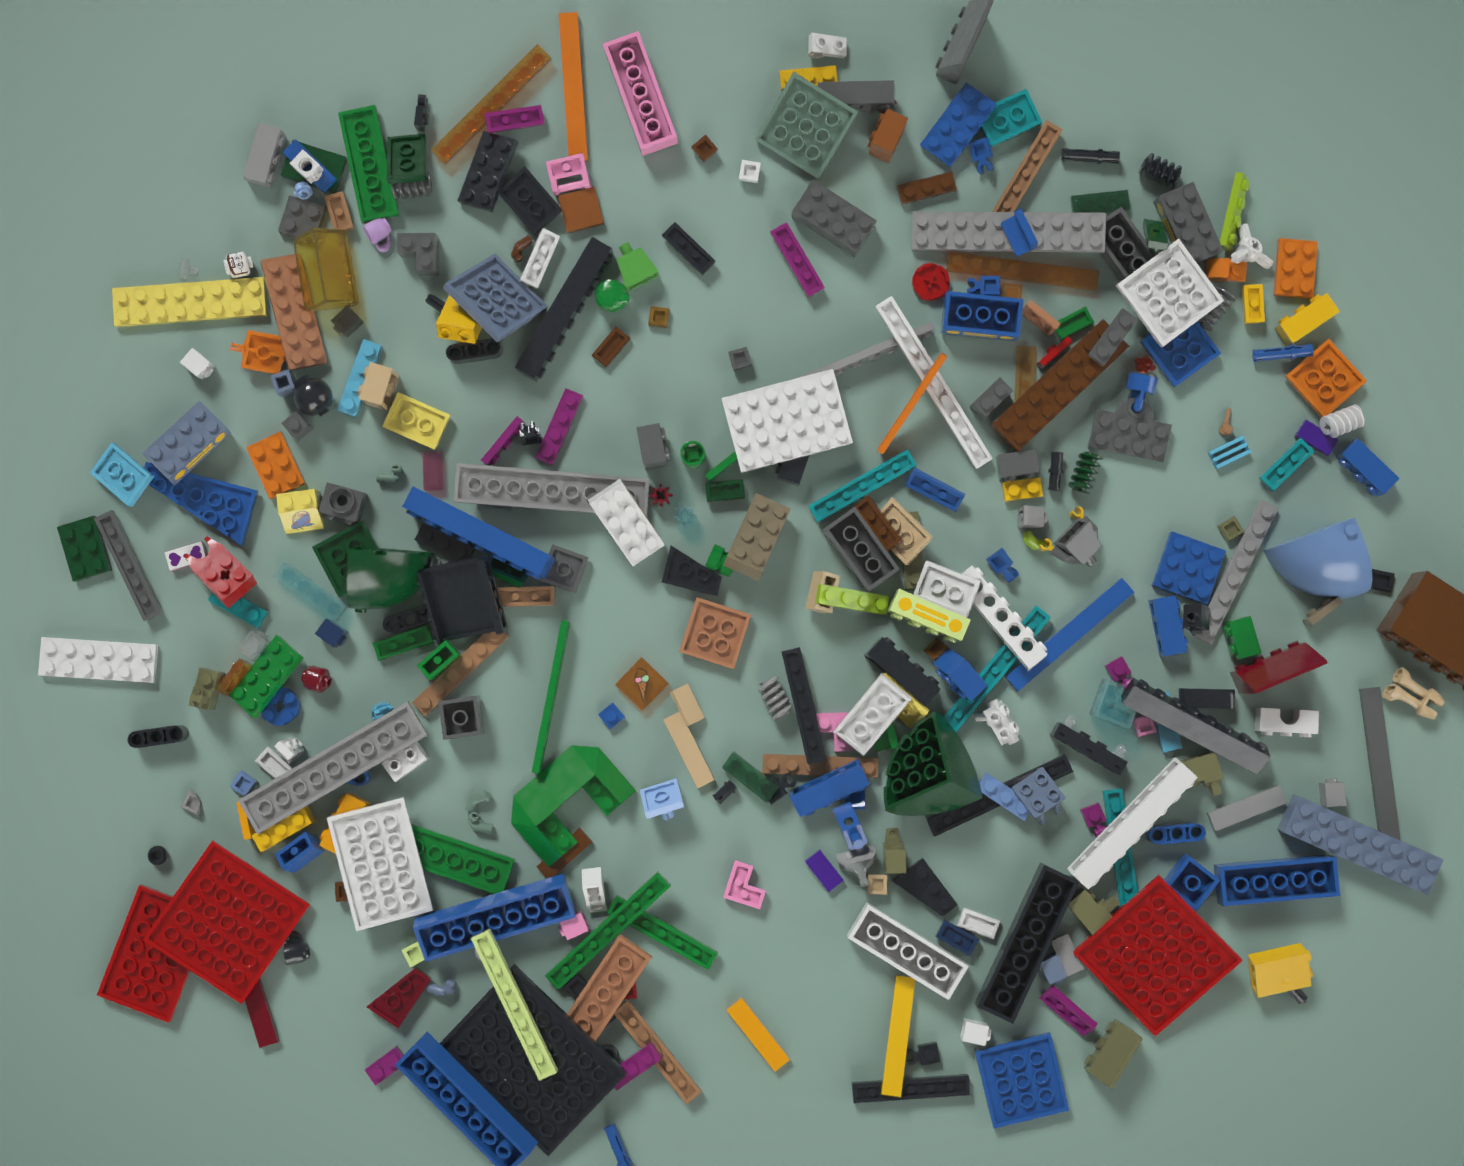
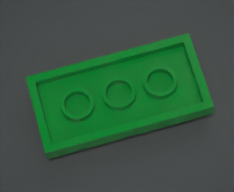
M276 635L229 696L251 717L256 719L304 657L282 637Z

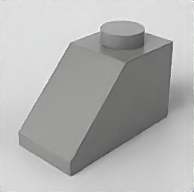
M1024 505L1018 509V528L1041 529L1047 523V513H1044V508Z

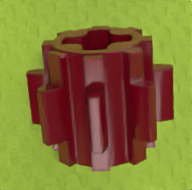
M661 484L658 489L652 487L654 494L649 495V498L655 499L653 505L659 503L661 508H663L664 503L670 505L668 499L673 497V494L667 493L670 489L669 486L665 489L662 488ZM658 492L661 493V494H662L663 492H665V494H664L665 499H664V500H663V499L657 500V499H658V496H657V493H658Z

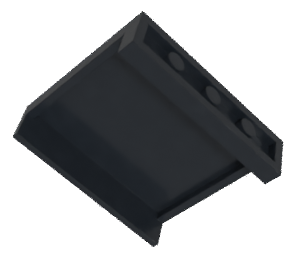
M488 555L429 566L417 573V583L421 586L423 592L422 600L428 609L427 618L432 623L433 638L437 640L438 646L445 640L450 641L496 632L497 635L507 630L508 624Z

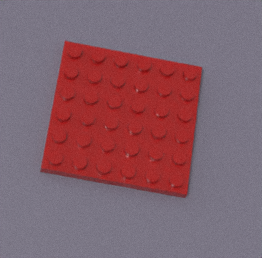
M212 840L143 941L240 1004H243L311 904Z
M1159 874L1114 913L1096 933L1088 936L1073 951V954L1154 1036H1157L1243 961L1232 947Z

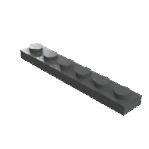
M110 510L94 518L143 621H148L162 614L163 611L115 512Z

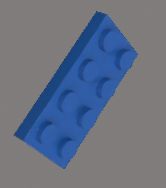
M966 82L921 142L920 146L951 168L997 104Z

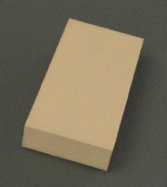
M688 683L670 692L686 726H690L705 718Z

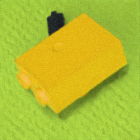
M428 294L425 299L426 303L441 313L436 322L438 338L454 340L459 343L475 344L482 327L450 295L445 303L435 295Z

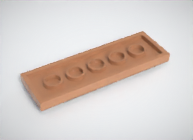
M299 253L262 259L260 263L288 370L293 371L327 364Z
M620 934L567 1014L596 1041L652 958V955Z

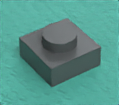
M747 347L728 352L733 371L752 366Z

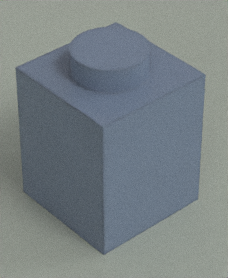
M285 370L270 376L277 395L285 397L294 393L297 386L294 383L296 378L293 372Z
M1053 952L1044 957L1040 969L1046 982L1049 985L1062 983L1067 975L1058 955Z

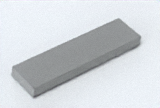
M1276 785L1207 812L1213 830L1218 831L1287 804L1280 785Z

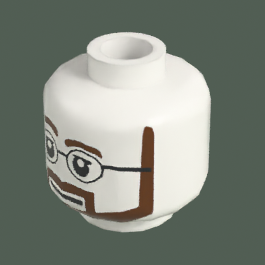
M243 251L227 254L226 260H223L226 274L232 278L248 276L250 268H253L251 257H247Z

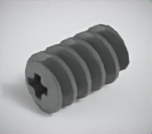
M427 172L426 181L391 184L394 198L398 200L400 194L403 199H406L408 194L410 198H414L415 193L421 198L423 192L426 197H429L430 192H432L430 172Z
M1218 287L1215 289L1224 301L1198 320V323L1208 331L1213 330L1210 323L1217 325V321L1214 318H1222L1219 312L1224 314L1227 312L1224 306L1228 308L1232 306L1229 300L1232 302L1236 301L1234 295L1223 288Z

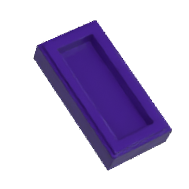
M1307 419L1303 421L1295 434L1296 438H1302L1309 446L1325 456L1330 455L1339 440L1325 435L1318 426Z
M820 849L805 860L806 864L828 892L844 881Z

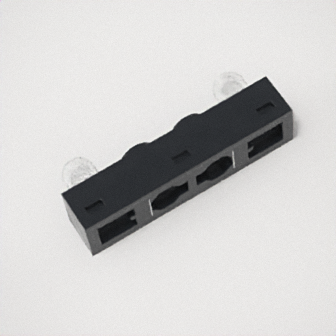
M1068 715L1063 724L1061 722L1056 723L1050 736L1111 772L1121 775L1128 763L1123 759L1127 753L1125 745H1117L1113 753L1106 749L1108 746L1098 740L1095 743L1090 740L1091 736L1083 731L1078 733L1073 730L1077 723V718L1074 715Z

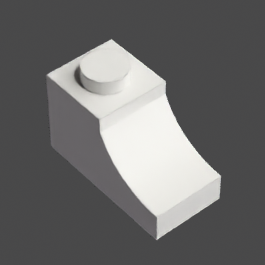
M601 867L582 869V888L588 913L607 911Z

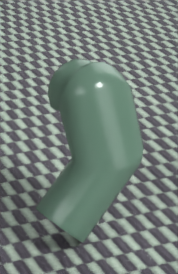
M477 812L469 814L468 822L475 832L492 834L493 824L483 823Z

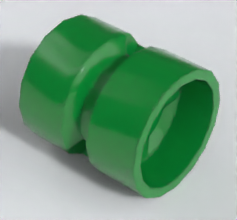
M689 441L682 446L680 456L683 464L688 468L696 469L704 463L705 450L699 442Z
M715 544L705 567L714 571L719 569L720 574L730 577L733 571L723 566L728 552H725V548Z

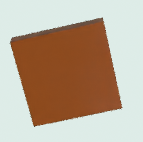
M595 187L558 196L560 207L563 209L562 215L567 234L604 225Z

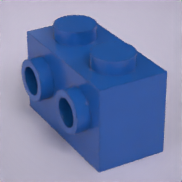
M304 832L275 853V856L283 870L295 873L325 850L319 846L321 842L317 835Z

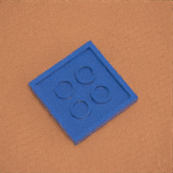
M1198 321L1163 347L1159 346L1151 334L1140 342L1173 387L1179 385L1221 354Z
M1171 531L1152 586L1207 605L1226 550Z

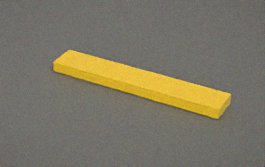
M900 975L895 977L881 1094L901 1097L915 987V979L912 977Z

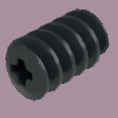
M1150 153L1144 159L1138 174L1144 170V177L1151 173V180L1158 176L1159 184L1166 180L1165 186L1167 187L1170 183H1173L1172 189H1174L1180 179L1182 166L1178 165L1175 168L1174 162L1168 165V159H1164L1161 162V156H1157L1154 159V153Z

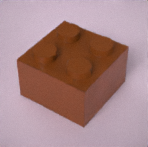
M887 109L885 114L881 113L876 129L873 130L869 138L867 147L870 150L868 154L889 163L905 131L908 118L890 109Z

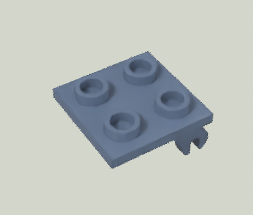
M1043 767L1011 788L1032 817L1039 820L1040 825L1045 823L1044 813L1049 809H1054V814H1059V803L1066 799L1065 795Z

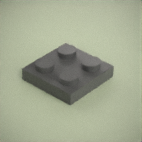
M289 195L278 232L316 244L327 207Z
M552 544L549 555L556 559L545 579L540 577L539 580L576 593L589 557Z

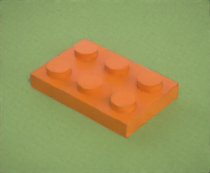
M1278 239L1273 296L1305 299L1314 297L1318 241Z
M280 431L246 447L269 499L272 500L276 498V494L287 493L306 484L283 432Z

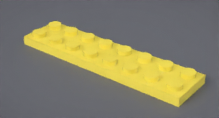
M264 277L112 288L114 326L116 327L268 316Z

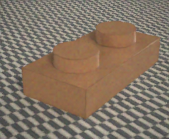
M341 191L324 196L335 233L339 234L355 229L344 192Z

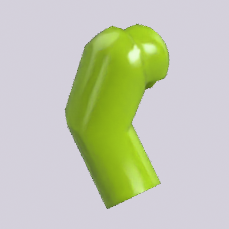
M1026 531L1023 534V541L1030 549L1038 550L1039 545H1043L1045 548L1048 547L1047 543L1043 539L1038 540L1032 531Z

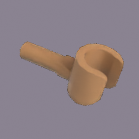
M1230 408L1226 409L1224 422L1219 428V432L1225 436L1231 434L1233 427L1228 425L1231 414Z

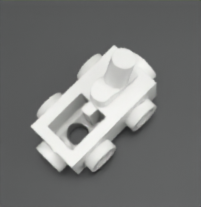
M994 699L987 703L988 707L983 711L984 714L975 715L976 721H987L988 726L992 727L1001 745L1006 743L1011 745L1019 741V727L1010 717L1009 709L1003 704L1002 700Z

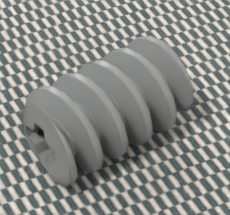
M778 676L758 684L761 685L758 692H765L762 699H769L765 705L772 706L769 713H776L772 717L773 720L791 712L789 709L793 706L792 704H785L789 698L782 697L785 690H778L782 686L781 683H775Z

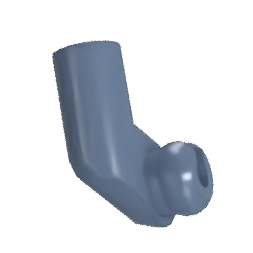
M447 980L446 986L429 983L427 992L438 996L454 993L456 981Z

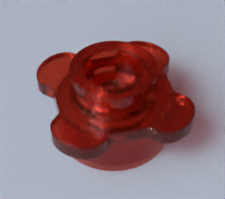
M1144 355L1142 358L1137 357L1135 359V368L1138 372L1148 373L1149 371H1155L1156 366L1149 356Z

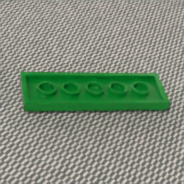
M376 105L338 112L361 223H369L379 218L388 219L399 216L397 201L393 196L391 184L387 182V154Z
M411 824L423 870L493 894L505 890L515 858Z

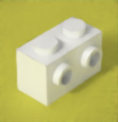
M417 741L382 762V765L394 782H397L430 758Z

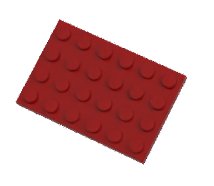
M141 884L133 899L97 996L169 1023L175 1013L190 970L143 941L173 896Z

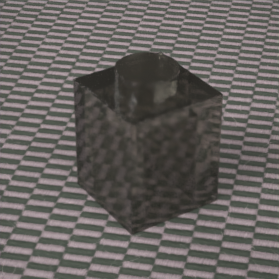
M348 305L331 320L334 324L332 328L340 336L344 334L347 338L364 323Z

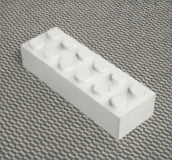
M868 902L865 903L847 933L848 939L947 1000L950 999L969 967L966 962Z

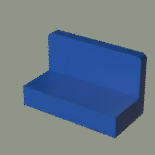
M1021 208L1014 211V216L1001 222V227L1017 257L1038 247V241Z

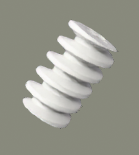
M1356 404L1330 413L1320 419L1321 431L1332 438L1364 426L1362 410Z

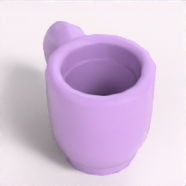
M379 218L363 225L366 236L372 244H375L377 250L387 252L391 247L389 233L392 232L387 220ZM387 237L385 244H378L379 241Z

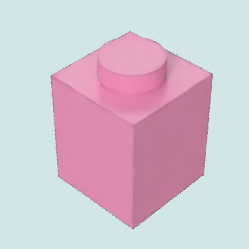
M583 910L577 912L575 918L559 922L560 926H558L562 937L566 936L567 940L590 929Z

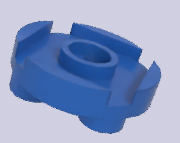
M281 687L261 712L262 717L273 725H286L298 716L300 700L291 689ZM279 701H282V704L285 705V709H281V712L276 708V704Z

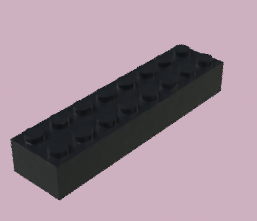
M1040 862L976 998L975 1004L978 1008L1014 1024L1079 884L1078 880Z

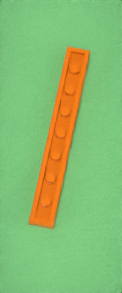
M578 12L559 13L568 156L583 153L585 162H588Z

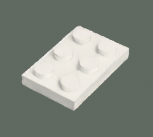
M927 560L913 595L967 618L981 581Z

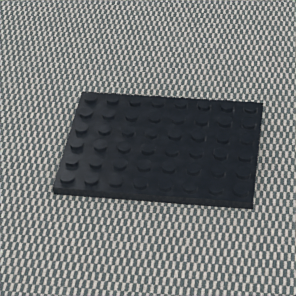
M513 964L510 971L558 1069L557 1073L539 1081L494 986L440 1044L538 1141L537 1146L549 1156L628 1072L518 966Z

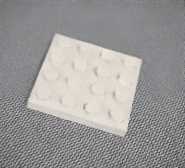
M1180 239L1174 241L1167 247V250H1162L1116 285L1160 347L1165 346L1224 301Z

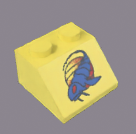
M310 489L276 494L278 513L286 534L325 529L323 513L318 512L321 504L320 491Z

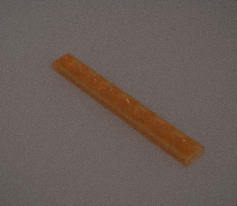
M537 44L431 149V152L446 165L486 125L485 113L500 111L551 60V57Z
M952 251L948 252L946 263L947 272L976 276H1000L1001 279L1091 291L1097 290L1099 271Z

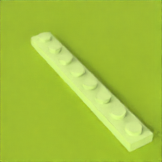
M491 929L473 936L471 940L539 1081L557 1073L558 1069Z

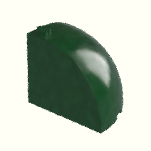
M361 546L350 548L348 550L347 603L349 609H355L357 613H366L367 609L389 608L411 598L421 588L417 583V573L429 567L431 558H434V552Z
M935 711L915 724L916 727L909 734L906 733L898 743L886 771L887 782L883 791L885 811L902 816L933 815L960 808L983 798L978 777L968 751L953 727Z

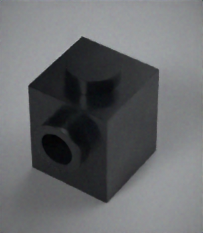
M1202 603L1183 606V628L1189 630L1192 634H1201L1202 631L1209 630V607Z

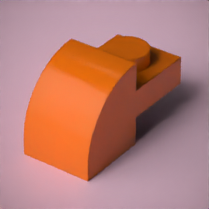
M1230 258L1209 259L1205 262L1204 274L1209 281L1244 283L1246 281L1247 262L1236 264L1235 262L1232 263Z

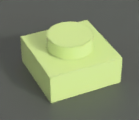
M418 941L402 949L410 967L424 961Z

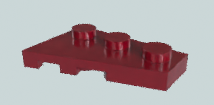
M415 967L366 1007L399 1028L432 978Z

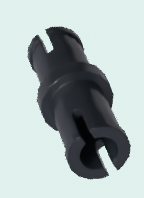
M1051 452L1050 469H1048V473H1050L1048 490L1060 491L1061 474L1064 472L1062 470L1063 452Z

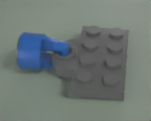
M1137 371L1129 373L1126 389L1131 390L1130 398L1122 401L1117 406L1115 413L1096 409L1087 447L1164 462L1172 425L1153 421V410L1144 400L1146 394H1155L1158 381L1156 375Z

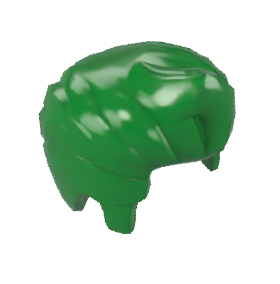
M605 280L596 289L595 301L599 308L613 313L621 310L630 301V295L621 282Z

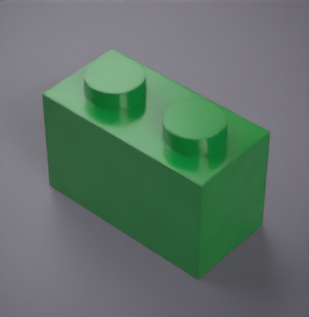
M1251 616L1224 622L1223 633L1229 640L1228 650L1234 659H1242L1262 653Z
M445 640L422 660L417 667L428 680H434L462 654L449 640Z

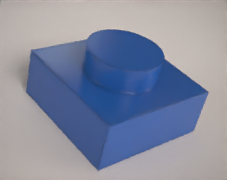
M614 702L598 714L609 729L625 718Z
M865 790L851 793L845 799V804L851 802L854 810L866 809Z

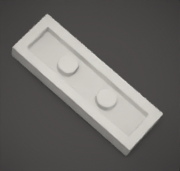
M544 228L541 229L519 281L536 289L539 287L560 238L559 235Z

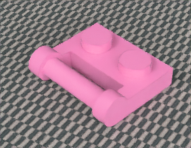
M583 153L546 162L554 196L583 187L585 189L591 188ZM580 174L583 179L562 185L557 183L559 179Z

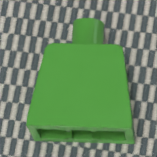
M629 242L619 247L623 256L618 258L617 262L628 292L659 277L657 268L641 247L633 251Z

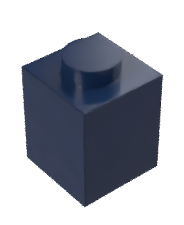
M326 618L315 632V635L332 647L337 648L342 646L348 638L346 636L348 631L329 618Z

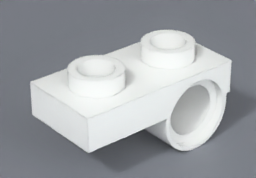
M811 33L808 36V56L811 58H823L825 56L845 58L847 38Z
M293 737L281 740L274 746L276 751L289 764L293 763L305 751L301 741Z

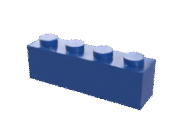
M857 759L790 790V799L800 817L804 815L809 816L821 807H829L838 799L844 800L848 798L853 792L865 790L870 785V781L860 759Z

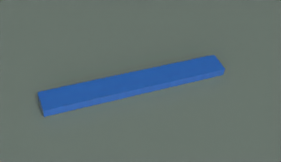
M1120 578L1044 643L1047 648V656L1029 671L1020 663L1005 676L1006 679L1017 691L1021 690L1135 592L1123 578Z

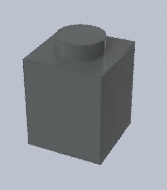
M297 411L281 423L290 435L298 441L313 430L303 415Z

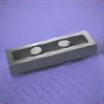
M1122 308L1087 356L1103 367L1138 319Z

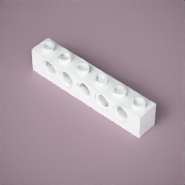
M971 566L964 571L963 575L981 581L982 590L977 592L972 605L1028 671L1047 656L1045 645L1033 638L1035 635L1028 626L1025 628L1021 624V617L1016 612L1012 613L1008 608L1010 606L1004 597L999 598L995 593L997 591L995 586L983 579L985 575L978 567L975 569ZM992 598L995 604L988 607L984 604V600ZM1003 612L1007 615V620L1001 622L996 618V615ZM1016 627L1019 629L1020 634L1018 636H1011L1009 629ZM1029 642L1032 645V650L1024 651L1021 644Z

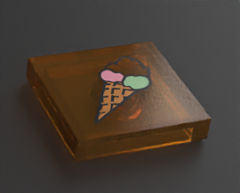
M641 657L615 685L643 711L669 682Z

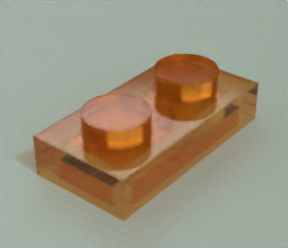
M239 658L232 665L227 675L220 680L216 690L221 694L229 696L252 664Z

